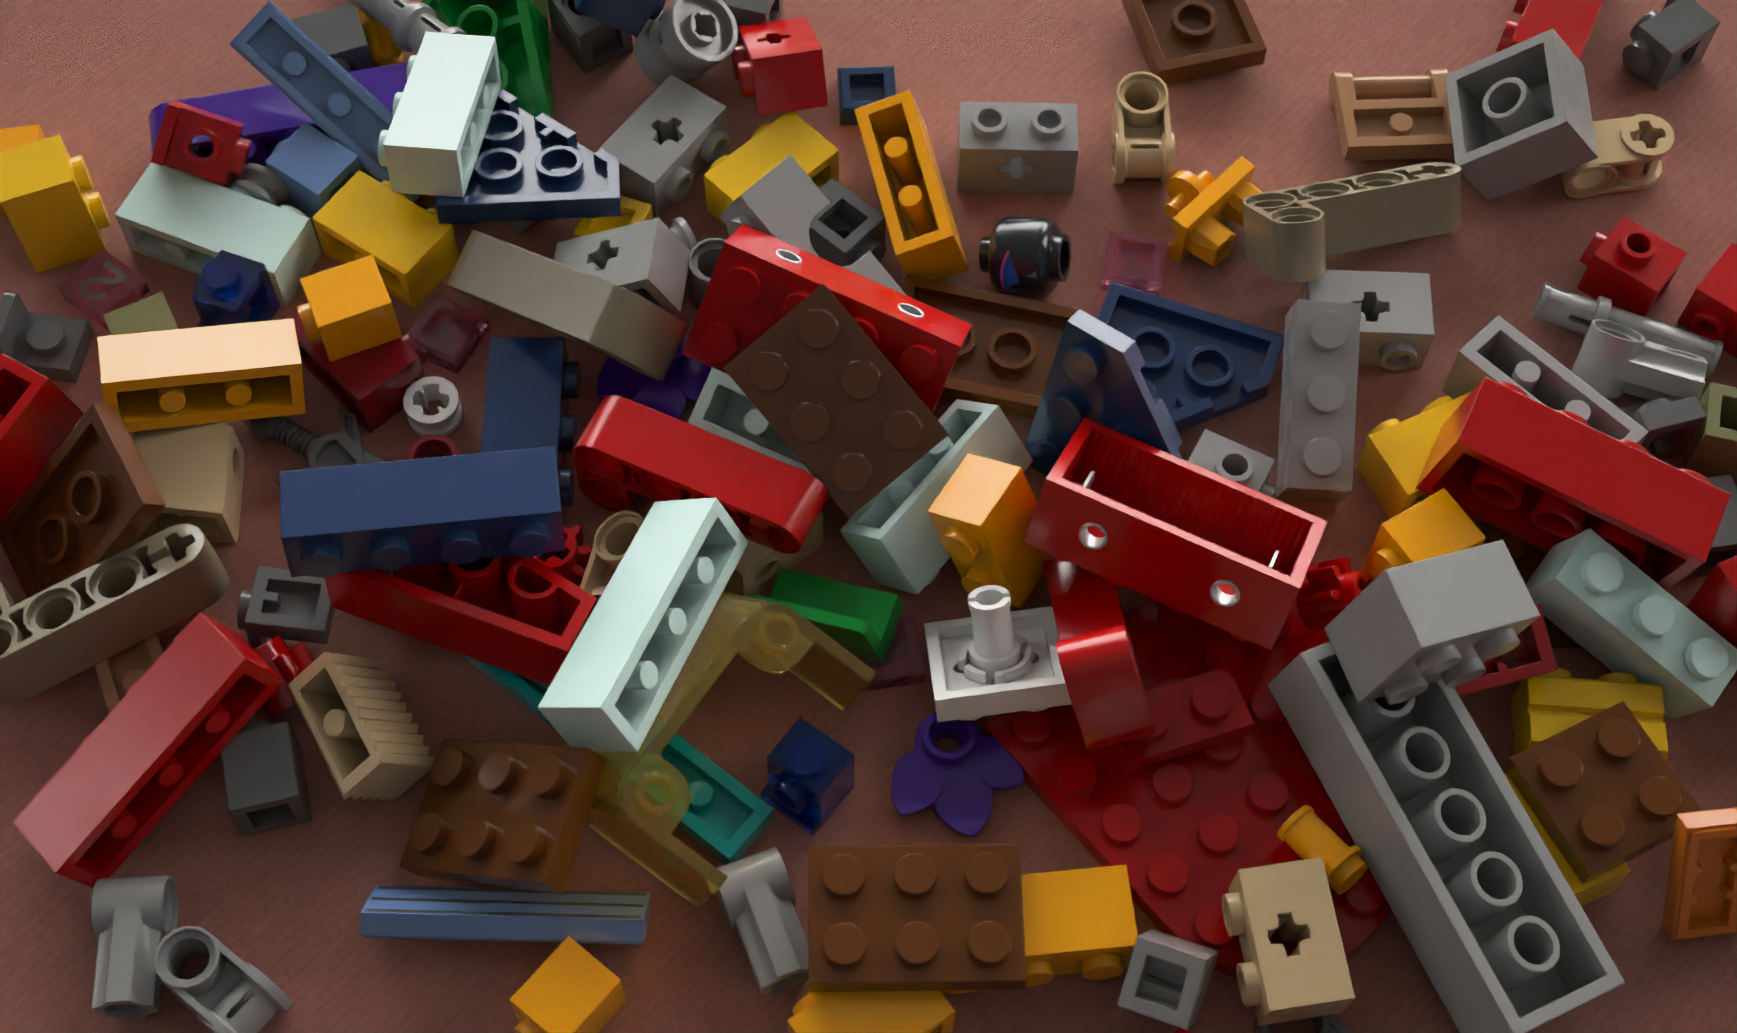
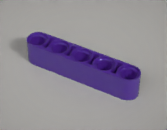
M408 63L348 73L392 112L395 94L403 92L407 83ZM273 84L175 100L245 123L242 138L251 141L246 164L253 163L264 167L267 166L265 160L271 156L277 144L283 139L289 138L305 122L330 137ZM173 101L159 104L149 114L152 154L166 106ZM196 135L193 138L191 145L194 153L200 157H209L213 152V143L210 138L205 135Z

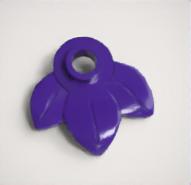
M686 331L663 382L637 372L609 357L598 376L596 384L597 396L599 399H603L608 395L632 399L634 402L680 420L684 415L688 401L697 403L712 367L682 354L690 334Z
M935 712L926 717L919 725L915 735V748L905 754L895 764L891 790L893 805L901 817L912 816L933 807L937 817L949 829L960 835L973 838L979 835L990 819L993 805V790H1008L1023 785L1024 773L1023 768L994 737L980 733L978 726L973 720L938 722ZM943 738H952L959 743L960 748L955 752L947 753L939 750L936 743Z

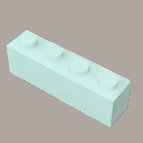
M717 498L656 501L652 505L537 707L570 747L589 748L594 752H638L749 543Z

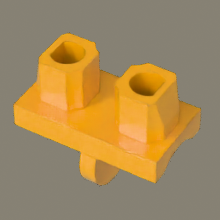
M1241 156L1216 180L1208 171H1202L1197 176L1189 171L1181 170L1169 178L1166 188L1170 201L1164 206V210L1173 219L1171 225L1175 232V240L1167 246L1166 254L1180 263L1192 253L1194 256L1215 267L1228 255L1234 245L1236 234L1222 223L1229 218L1243 228L1242 201L1248 196L1263 193L1251 183L1255 165Z

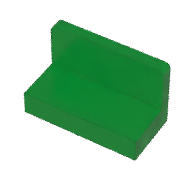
M781 568L770 597L750 593L744 607L766 636L884 664L905 605L898 594Z

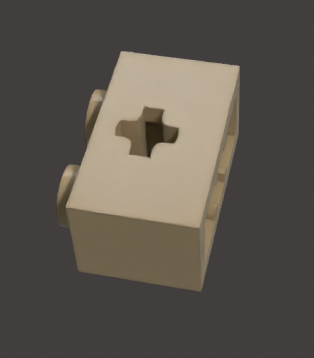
M1322 857L1238 870L1228 888L1229 893L1222 895V913L1228 935L1230 937L1239 936L1244 963L1237 964L1236 969L1239 993L1245 1007L1254 1006L1258 1026L1342 1013L1355 999V994ZM1278 929H1280L1284 941H1295L1297 947L1290 956L1286 955V950L1282 944H1271L1269 941Z

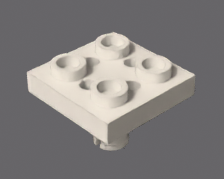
M986 585L976 588L968 595L971 617L924 623L938 722L951 720L970 721L988 715L1018 711L1037 712L1049 707L1072 704L1056 649V642L1060 640L1052 606L1010 612V592L1002 586Z

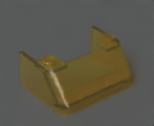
M725 591L722 592L638 752H596L607 760L586 821L590 828L697 909L720 889L728 877L671 834L688 810L690 790L682 773L659 756L736 654H739L753 666L765 672L781 673L789 670L842 711L859 695L877 673L792 608ZM567 742L563 745V747H570Z

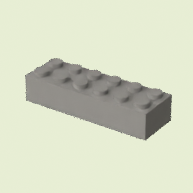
M1330 641L1300 653L1268 684V687L1354 843L1363 851L1362 857L1368 865L1370 872L1459 1033H1527L1624 984V979L1455 688H1447L1444 680L1428 684L1427 690L1400 703L1389 704L1386 696L1358 703Z

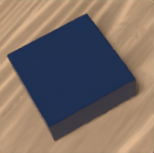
M894 66L837 68L840 125H858L854 109L896 94Z

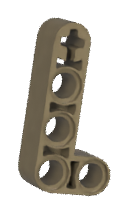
M1446 162L1421 163L1248 196L1242 201L1244 259L1247 263L1274 280L1288 283L1308 282L1325 275V257L1454 232L1461 228V167Z
M476 230L471 231L446 284L453 290L480 303L597 350L615 361L661 382L664 381L689 327V324L630 290Z
M177 524L166 528L19 603L14 601L0 582V703L17 704L26 701L219 601L228 590L230 584L229 573L200 528L192 524Z

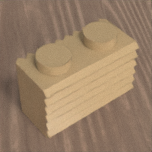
M323 652L288 685L343 799L352 797L355 800L361 797L362 800L370 798L372 801L379 798L380 801L388 799L390 802L399 798L432 769L436 757L428 756L430 746L424 745V735L417 734L418 724L411 723L413 713L406 712L407 703L400 701L401 692L395 690L396 681L389 680L390 670L383 669L385 660Z

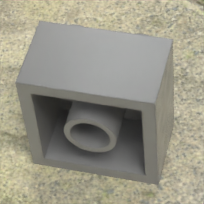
M1553 28L1445 75L1455 164L1461 167L1462 175L1488 202L1598 158L1584 65Z
M1500 540L1385 569L1324 629L1357 702L1361 703L1386 696L1389 704H1396L1421 694L1428 689V684L1444 680L1447 688H1453L1480 677L1486 672L1483 663L1516 648L1520 644L1517 635L1540 617V614L1504 541Z

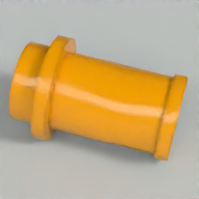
M1304 805L1283 823L1277 836L1282 841H1286L1303 860L1322 857L1329 888L1331 887L1340 895L1350 889L1366 872L1368 865L1361 859L1363 851L1357 845L1349 847L1314 813L1315 810L1310 805Z

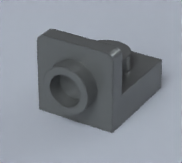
M5 292L0 302V355L3 353L50 380L77 383L94 334L88 320L28 312L19 294Z
M1696 396L1672 402L1667 398L1653 399L1619 408L1649 431L1641 446L1649 452V455L1661 461L1682 456L1707 417Z
M258 566L253 589L242 591L237 610V626L239 629H246L249 645L255 649L267 642L269 638H274L279 634L283 640L327 644L335 608L331 607L325 579L312 576L291 577L289 569Z

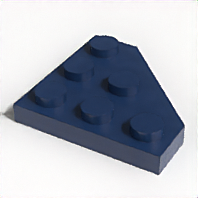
M500 88L464 198L436 197L439 224H474L478 222L621 216L619 158L603 148L596 152L591 151L577 142L576 132L544 113L534 117L519 108L517 97Z
M1111 282L1097 318L1136 341L1146 363L1140 369L1153 399H1163L1178 432L1265 398L1284 346L1283 334L1115 282Z
M1081 309L1066 322L1024 446L1033 459L1030 466L1048 476L1084 417L1181 458L1177 449L1183 444V441L1163 399H1153L1140 369L1146 363L1136 341Z

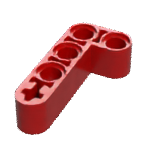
M608 395L603 398L573 448V458L579 486L582 492L597 505L614 512L629 510L638 494L655 501L717 498L746 539L785 554H795L800 551L829 496L827 488L821 481L799 468L617 395Z
M1056 559L1043 562L1060 640L1056 642L1058 658L1088 752L1155 734L1118 587L1109 583L1104 577L1073 563Z

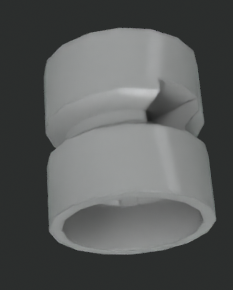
M675 0L655 20L650 19L639 36L635 37L634 52L639 67L645 76L658 86L670 75L690 84L707 72V70L732 54L738 39V27L735 16L728 5L722 0Z

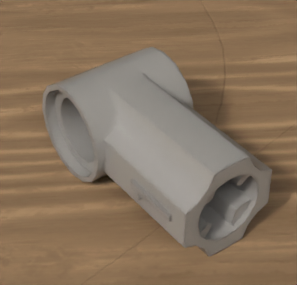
M1595 319L1590 324L1571 372L1604 397L1620 398L1623 393L1647 400L1667 398L1672 402L1696 396L1699 400L1705 386L1708 363L1702 356L1646 341L1642 334L1627 326L1608 320Z
M772 847L710 870L712 883L726 922L731 930L736 928L762 996L770 994L781 995L802 987L808 981V940L794 909V906L797 904L796 897L778 849Z
M173 876L100 878L96 881L91 901V918L94 935L99 943L92 1009L98 1016L131 1020L146 1019L148 1015L159 1013L162 979L156 973L154 956L156 948L163 937L177 928L179 899L176 881Z

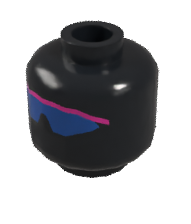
M1004 217L995 225L991 237H983L979 249L980 269L982 272L989 273L991 283L1000 293L1036 296L1049 295L1056 288L1058 282H1065L1068 278L1071 266L1070 238L1067 234H1061L1058 225L1050 219Z

